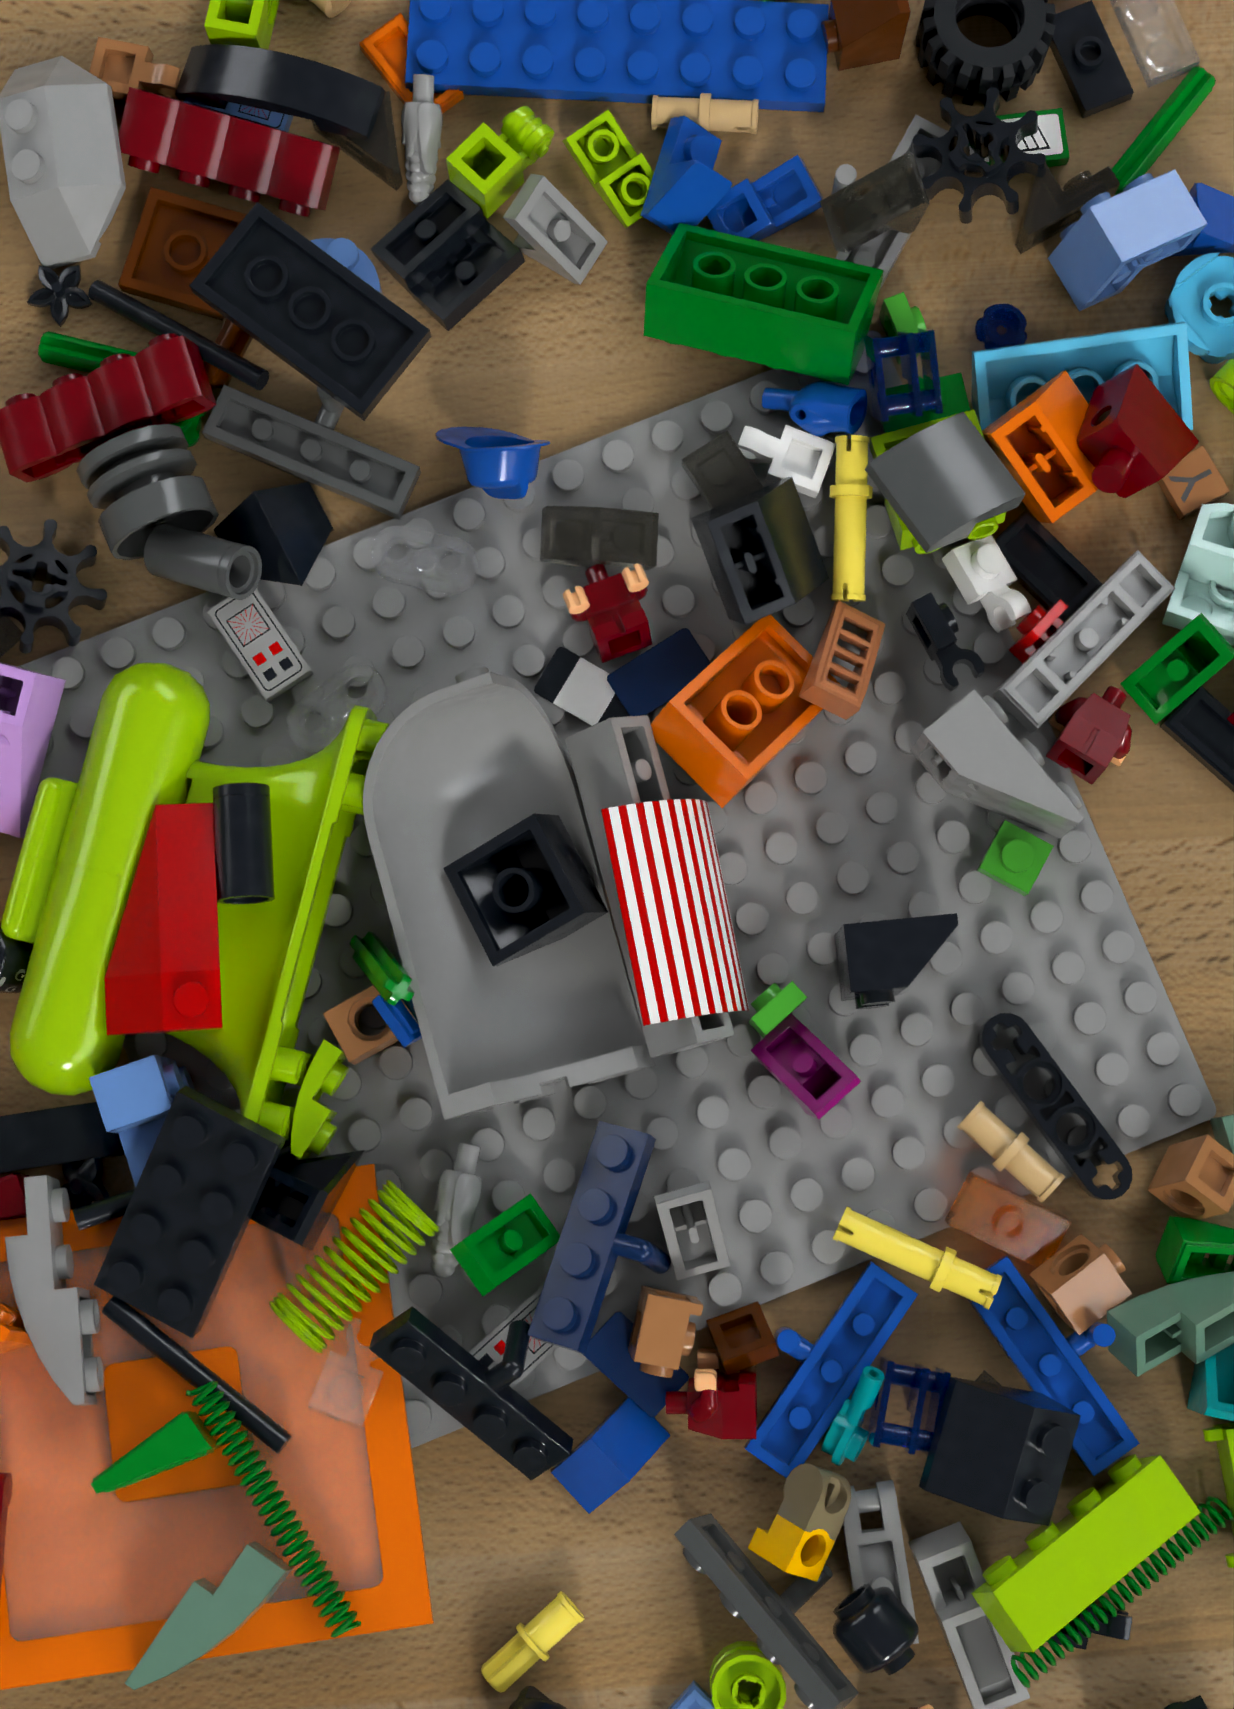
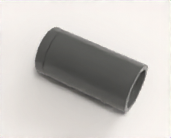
M170 524L157 526L150 533L144 548L145 566L152 575L237 600L246 599L255 591L262 574V560L259 552L254 547Z

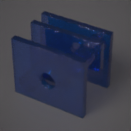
M918 328V333L897 331L898 336L885 338L872 335L864 336L874 418L884 422L889 421L888 416L911 413V415L919 417L923 416L922 411L927 410L935 414L943 413L935 332L933 329ZM917 353H920L924 383L923 391H920L916 358ZM900 356L902 377L908 380L909 393L886 396L882 358Z
M881 1356L879 1369L884 1373L885 1378L872 1406L868 1427L870 1433L867 1441L874 1447L880 1448V1444L883 1443L903 1447L909 1454L915 1455L916 1450L928 1456L951 1373L936 1367L935 1371H931L928 1367L915 1363V1367L896 1364L893 1360ZM891 1384L911 1388L907 1411L911 1413L909 1427L885 1422ZM926 1391L931 1392L926 1426L925 1430L920 1429Z

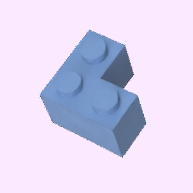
M1175 169L1156 178L1151 173H1147L1129 183L1120 194L1111 197L1109 192H1104L1086 202L1080 209L1083 214L1081 218L1060 233L1059 236L1062 241L1050 254L1048 260L1080 312L1121 293L1144 267L1184 250L1208 223Z
M152 1055L89 1077L106 1132L119 1134L135 1187L177 1091L184 1086L194 1089L192 1079L185 1066L178 1068L176 1060L158 1055Z

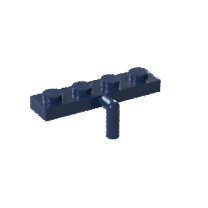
M603 1121L598 1122L527 1334L528 1336L585 1355L617 1257L621 1256L638 1261L657 1274L665 1273L670 1268L671 1259L667 1253L645 1239L625 1234L656 1139L650 1134Z

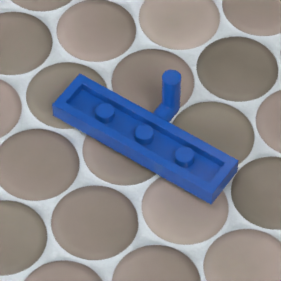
M1004 1255L985 1268V1270L1003 1276L998 1291L993 1296L994 1300L989 1310L969 1299L968 1301L1033 1392L1042 1393L1081 1415L1072 1449L1088 1472L1095 1476L1140 1444L1079 1358L1095 1345L1101 1347L1110 1346L1115 1340V1331L1108 1324L1096 1322L1082 1334L1078 1335L1074 1332L1065 1338L1008 1256Z
M870 1261L814 1344L789 1327L777 1329L774 1334L776 1345L799 1361L800 1365L758 1425L757 1438L749 1439L744 1448L785 1478L788 1477L795 1467L804 1464L842 1408L845 1400L849 1398L857 1386L863 1369L872 1364L918 1294Z

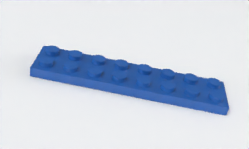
M410 0L405 86L413 92V75L426 74L435 76L434 93H443L449 89L463 91L464 95L652 104L653 95H659V97L700 98L701 93H711L712 99H759V109L823 112L826 97L827 49L821 22L828 20L829 4L752 0Z

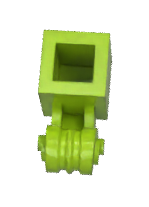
M522 106L504 117L501 128L502 134L500 136L483 122L446 158L449 180L482 209L487 219L524 183L523 171L548 152V147L554 137V130L547 124L543 125L542 119L535 117V113L528 106Z

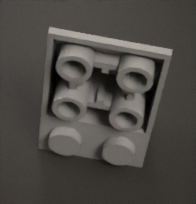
M973 689L922 731L910 751L946 793L1058 839H1061L1085 819L1078 810L1082 807V804L1074 791L1063 781L1055 784L1042 769L1045 761L1040 752L1027 739L1022 738L1018 741L1005 725L1008 722L1006 713L990 696L987 695L982 699Z

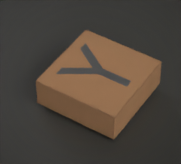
M1203 445L1189 452L1164 478L1157 482L1179 520L1200 510L1202 504H1211L1223 498L1230 491Z

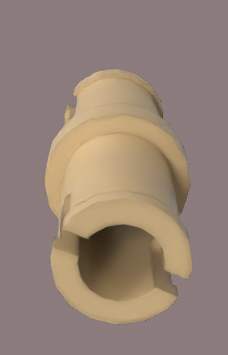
M701 93L700 98L659 97V95H653L652 130L668 129L671 118L686 116L708 132H740L757 135L759 99H712L711 93Z
M982 1101L957 1126L958 1129L963 1130L995 1159L992 1165L1001 1172L1005 1168L1036 1196L1040 1203L1065 1178L1062 1173H1059L1027 1144L1030 1140L1029 1137L1023 1132L1017 1135L992 1113Z

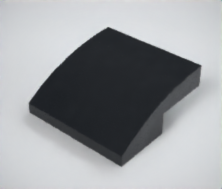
M448 179L371 248L374 256L391 275L447 331L452 329L525 262L521 250L486 220L482 209Z

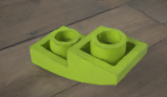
M608 109L562 142L605 204L621 224L628 228L642 218L641 212L654 171L642 153L637 155Z
M325 1039L313 1057L304 1077L293 1115L291 1153L304 1160L308 1159L312 1152L320 1156L334 1137L338 1127L331 1124L337 1112L319 1100L324 1092L332 1096L349 1071V1068L343 1064L346 1059L343 1050Z

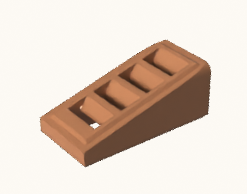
M839 600L836 601L798 697L845 720L857 713L861 708L868 689L886 624ZM843 621L868 632L866 638L864 639L842 628ZM838 638L860 648V654L858 655L838 645ZM833 655L854 665V670L851 671L833 662ZM828 672L849 682L847 688L827 679Z

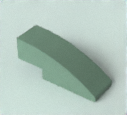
M1234 1271L1205 1275L1169 1284L1139 1295L1108 1310L1107 1324L1114 1329L1116 1335L1114 1342L1108 1346V1351L1138 1377L1180 1352H1183L1197 1365L1234 1343Z
M258 1542L247 1544L219 1587H216L205 1578L198 1579L192 1583L125 1684L131 1689L136 1690L178 1671L212 1651L239 1630L272 1597L293 1567L288 1566L285 1561Z

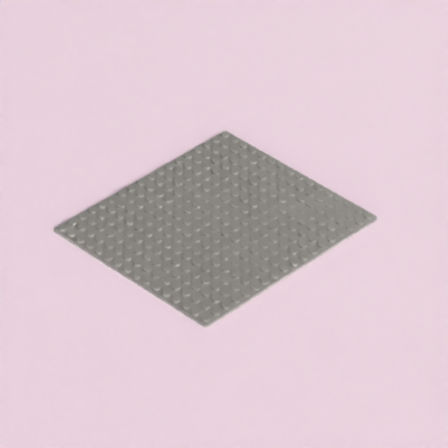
M869 331L863 354L849 385L838 382L828 383L866 390V416L859 430L852 435L873 437L884 434L874 395L875 390L902 385V382L882 336L876 331ZM784 369L768 370L540 460L537 477L528 484V491L522 499H497L489 496L482 488L474 486L403 514L400 520L393 518L323 546L302 586L260 579L256 589L314 673L270 703L265 700L206 612L226 599L227 596L209 591L81 641L76 646L66 647L18 666L66 680L38 787L43 780L50 777L78 783L102 694L116 674L137 663L146 662L171 664L189 672L203 686L210 703V721L200 761L236 767H269L288 764L310 757L323 750L337 737L354 706L360 705L371 708L378 721L391 724L402 711L415 701L439 689L456 684L455 676L459 673L474 668L487 667L489 672L517 680L535 697L560 739L576 781L565 738L591 727V725L534 692V687L559 647H564L604 671L612 673L682 628H687L709 661L713 662L758 621L756 620L744 625L728 618L691 518L773 484V482L765 480L770 467L769 464L749 462L734 455L745 426L756 428L779 439L785 425L807 432L791 420L788 411L764 409L762 406L764 389L771 387L800 391L810 383L823 380ZM828 433L820 438L835 443L836 436L847 435V439H851V435ZM868 444V463L873 460L869 448L870 444ZM836 446L816 498L798 492L829 579L796 604L771 614L813 657L836 602L831 601L835 499L829 497L830 485H835ZM869 475L867 485L873 487L872 498L867 499L864 594L866 595V601L853 602V600H849V602L843 603L886 625L868 689L860 710L845 720L823 709L723 808L656 743L670 798L700 799L707 801L709 805L750 1011L729 1012L735 1035L690 1050L653 1057L656 1066L597 1083L589 1085L585 1083L567 1088L565 1080L554 1082L555 1094L518 1104L511 1102L493 1106V1109L485 1112L444 1120L423 1040L420 1039L406 1047L402 1046L398 1041L356 1065L349 1063L346 1057L343 1064L349 1068V1071L343 1082L332 1096L324 1092L319 1100L337 1112L331 1124L338 1128L324 1152L320 1156L312 1152L308 1159L364 1150L357 1166L375 1164L378 1190H383L382 1184H386V1180H391L434 1223L436 1220L434 1207L437 1200L438 1182L445 1169L453 1170L459 1143L481 1147L475 1175L481 1177L482 1192L475 1211L474 1221L470 1223L468 1236L530 1193L561 1235L599 1121L648 1133L656 1139L625 1234L645 1239L669 1255L653 1196L709 1181L730 1266L676 1281L672 1263L668 1271L657 1274L638 1261L618 1256L591 1338L615 1312L623 1313L634 1324L641 1286L696 1296L704 1305L702 1315L690 1314L689 1322L695 1323L696 1331L708 1327L706 1320L757 1301L760 1305L875 1258L843 1242L833 1240L847 1206L855 1212L919 1240L1031 1194L1005 1168L1001 1172L992 1165L995 1159L963 1130L957 1128L980 1101L984 1102L985 1106L1017 1135L1023 1132L1029 1137L1030 1140L1027 1144L1059 1173H1062L1065 1176L1063 1180L1072 1177V1174L985 1058L979 1047L978 1034L981 1026L989 1018L1000 1013H1012L1020 1016L1029 1025L1124 1155L1208 1121L1216 1114L1215 1103L1068 767L1065 769L1046 757L1047 752L1056 740L1048 719L1037 730L1030 733L993 695L1022 663L1008 650L1014 644L1009 629L997 633L990 625L987 613L980 600L970 605L966 603L941 559L952 549L971 542L970 539L966 537L927 554H917L914 547L900 551L884 504L885 497ZM633 564H641L649 584L646 596L639 602L649 622L653 645L602 663L592 641L588 622H577L572 619L563 599V593L567 589H570L571 593L575 592V586L584 587L589 585L585 571L593 565H605L610 577L618 573L622 574L623 569L629 567L630 571L634 570ZM930 592L933 594L938 605L943 602L947 604L956 619L959 631L954 633L957 638L955 644L962 649H969L977 653L984 664V673L978 678L973 676L971 669L967 665L962 663L954 665L953 674L957 678L959 686L953 691H949L943 685L936 661H931L906 615L913 601ZM843 621L842 628L864 639L866 638L868 632ZM838 638V645L858 655L860 654V648ZM833 655V662L851 671L854 670V665ZM831 674L842 686L847 688L849 682ZM973 689L982 699L987 695L990 696L1006 713L1008 722L1005 725L1018 741L1025 738L1040 752L1045 761L1042 769L1055 784L1063 781L1074 791L1082 804V807L1078 810L1085 819L1061 839H1058L946 793L910 751L922 731ZM668 702L647 714L650 724ZM356 814L351 837L346 839L297 1026L300 1032L295 1049L310 1053L313 1057L324 1039L342 1050L323 1013L373 985L352 958L355 950L349 944L351 938L354 935L363 938L369 931L375 933L403 967L363 815ZM1004 820L1054 846L1029 894L1026 896L977 871ZM957 913L959 925L905 990L894 996L895 1002L889 1003V1006L856 1009L855 1000L841 1001L834 935L843 924ZM793 981L807 996L806 1000L792 1014L852 1070L861 1081L820 1119L806 1114L792 1094L751 1052V1049L763 1038L749 1023V1020L757 1013L750 1004L774 982L783 990ZM374 1005L363 1010L359 1017V1027L364 1035H377L387 1025ZM998 1024L995 1025L993 1029L997 1037L991 1042L995 1050L1007 1048L1017 1060L1006 1064L1011 1074L1022 1063L1036 1058L1031 1048L1024 1055H1021L1015 1048L1013 1039L1018 1036L1015 1028L1011 1027L1004 1030ZM165 1032L126 1034L123 1046L130 1063L152 1055L176 1060L178 1068L182 1066L187 1068L194 1089L197 1092L241 1114L238 1096L225 1074L194 1047ZM1032 1068L1024 1076L1023 1088L1031 1098L1043 1100L1050 1095L1053 1089V1080L1046 1070ZM286 1082L281 1104L295 1108L301 1086ZM1066 1113L1058 1120L1056 1125L1057 1135L1065 1144L1070 1146L1077 1145L1085 1138L1086 1124L1079 1115ZM1097 1139L1089 1150L1076 1154L1073 1158L1078 1165L1084 1158H1089L1095 1167L1099 1166L1102 1163H1100L1093 1152L1102 1149L1103 1145ZM295 1157V1158H292V1159L283 1161V1162H281V1163L290 1162V1161H297V1160H303V1159H299L298 1157ZM379 1197L380 1205L385 1210H387L392 1216H394L399 1222H401V1220L391 1211V1209ZM382 1220V1224H383L387 1229H389L394 1235H396V1234L391 1230V1228ZM409 1221L424 1238L426 1246L418 1245L404 1234L415 1247L417 1255H410L395 1242L394 1244L407 1258L408 1264H400L387 1254L399 1270V1274L389 1272L394 1317L396 1318L413 1306L469 1352L545 1283L557 1244L482 1297L459 1263L451 1276L441 1278L434 1274L431 1269V1252L433 1250L431 1243L434 1237L428 1236ZM558 1347L513 1389L528 1401L600 1370L583 1354ZM402 1376L411 1449L465 1427Z

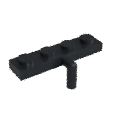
M413 1306L373 1333L369 1347L373 1353L530 1480H533L571 1456L574 1439L509 1386L510 1383L521 1377L524 1371L530 1336L527 1335L530 1325L527 1322L516 1320L509 1325L502 1362L490 1370Z

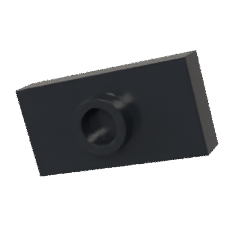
M1092 0L1057 13L1053 21V25L1056 26L1050 48L1082 118L1131 100L1134 91Z

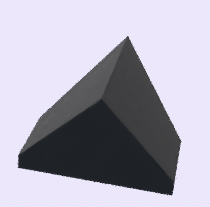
M309 482L253 491L213 529L218 538L254 547L259 552L262 560L261 580L300 586L303 585L330 532L334 531Z
M364 1150L275 1164L251 1216V1220L312 1251Z

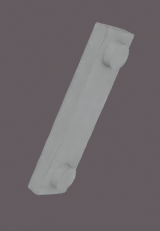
M1137 550L993 695L1030 733L1034 732L1173 592L1175 587Z

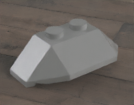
M58 56L15 69L0 92V131L10 201L42 266L50 269L96 257L101 246L99 240L111 223L126 189L112 87L67 58Z

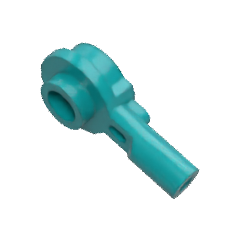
M866 1366L863 1369L851 1400L848 1398L845 1400L823 1442L821 1451L832 1456L831 1463L840 1466L846 1458L855 1462L868 1439L870 1432L862 1428L865 1419L864 1414L867 1409L873 1406L885 1378L884 1373L876 1367Z

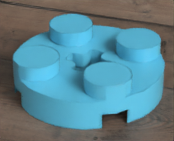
M1220 252L1202 255L1186 265L1173 283L1164 307L1169 324L1177 322L1187 323L1189 351L1211 364L1234 359V258L1218 256ZM1215 296L1221 301L1228 297L1232 300L1233 305L1229 310L1232 317L1224 318L1221 315H1214L1210 310L1212 303L1209 298Z

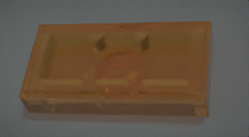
M971 1171L945 1218L949 1226L1035 1267H1039L1055 1255L1071 1224L1066 1217Z

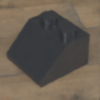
M534 813L443 868L493 967L561 940L608 913L559 815Z
M957 913L843 924L834 935L841 1001L855 1000L856 1009L889 1006V1003L895 1002L894 996L905 990L959 925Z
M950 1377L919 1487L927 1492L1002 1519L1049 1526L1081 1415L1042 1393Z

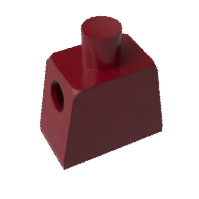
M1138 364L1096 387L1076 439L1078 448L1095 467L1092 472L1094 485L1105 493H1116L1122 498H1127L1164 478L1199 442Z

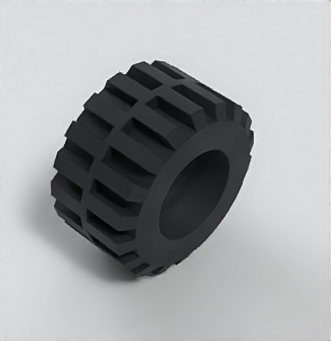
M925 0L916 35V47L920 48L917 56L920 67H929L926 78L932 86L939 82L944 85L941 94L951 99L955 93L964 96L962 104L973 106L975 99H983L985 107L987 101L986 91L991 87L997 88L999 96L1001 95L1008 102L1016 98L1019 88L1026 90L1033 83L1036 73L1039 74L1056 26L1053 25L1056 16L1054 3H1047L1048 0ZM973 15L990 16L1006 26L1013 40L998 47H983L968 40L961 33L957 23Z

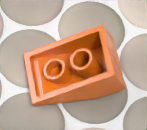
M771 614L759 619L665 705L651 722L655 742L723 808L823 710V708L798 697L813 656ZM828 672L827 679H829V680H831V681H833V682H835V683H837V684H840V683Z

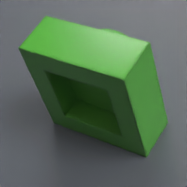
M904 292L884 299L879 315L898 364L917 358L923 343V337L927 336L926 325L917 306L910 308Z
M1004 820L977 871L1026 896L1029 894L1054 846Z
M793 981L783 990L774 982L750 1004L757 1013L749 1020V1023L764 1038L806 1000L807 996Z

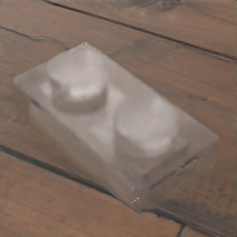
M1110 0L1148 88L1186 74L1193 67L1199 65L1201 60L1174 0Z

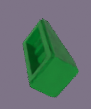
M1170 1216L1156 1251V1260L1166 1283L1173 1284L1205 1275L1234 1271V1257L1231 1264L1227 1263L1229 1255H1234V1229L1197 1219ZM1205 1253H1210L1209 1258H1204Z
M181 1412L93 1478L91 1486L97 1494L117 1491L213 1453L220 1446H216V1440L213 1436H210V1431L204 1426L203 1421L196 1412Z

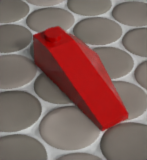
M213 803L155 805L105 975L107 1035L223 1029Z

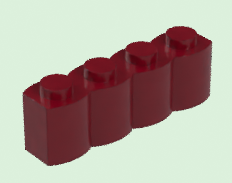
M129 87L119 131L121 153L130 155L128 160L129 166L159 174L161 164L180 170L178 180L209 188L211 179L230 184L229 195L259 203L261 193L280 199L278 209L304 217H309L311 208L317 210L326 209L341 148Z
M175 333L162 334L151 339L148 342V347L135 356L126 353L111 355L100 362V367L87 376L73 373L55 379L52 383L53 387L47 389L39 396L32 393L13 396L5 402V407L0 409V445L9 474L27 483L49 477L68 468L73 463L80 462L96 447L129 431L151 425L173 424L200 415L217 404L199 347L183 335L179 336Z

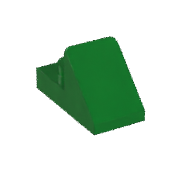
M1200 613L1121 682L1120 685L1149 718L1157 724L1234 658V649L1209 620Z
M530 1193L451 1248L450 1251L483 1297L557 1244L560 1234Z

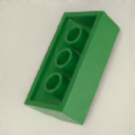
M679 223L646 283L643 336L663 340L674 345H684L713 352L724 357H734L763 364L773 369H784L809 375L823 381L849 385L864 351L884 270Z

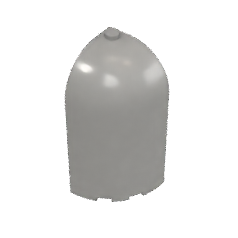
M487 667L474 668L459 673L455 676L456 684L425 695L402 711L392 721L377 743L368 765L363 789V813L366 831L401 962L405 971L412 978L409 985L415 992L412 1002L444 1120L485 1112L493 1109V1106L511 1102L518 1104L555 1094L554 1082L565 1080L567 1088L585 1083L587 1085L656 1066L654 1058H650L591 833L578 787L564 748L548 716L530 691L513 678L489 672ZM534 813L559 815L608 913L561 940L493 967L443 868Z

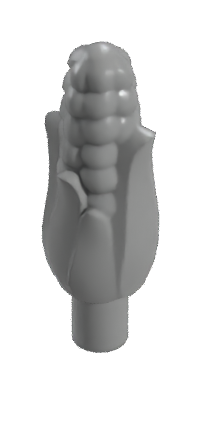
M426 74L413 75V102H405L401 112L402 144H405V168L407 170L405 175L408 180V196L413 204L417 206L434 191L433 184L436 181V164L438 162V149L441 148L443 125L441 107L439 104L434 103L435 76Z
M459 1143L453 1170L445 1169L438 1182L434 1211H436L435 1224L439 1227V1232H435L431 1243L433 1248L431 1252V1269L436 1276L441 1278L451 1276L459 1263L450 1249L468 1236L470 1223L474 1221L475 1211L481 1197L482 1180L480 1176L475 1175L481 1149L478 1146Z

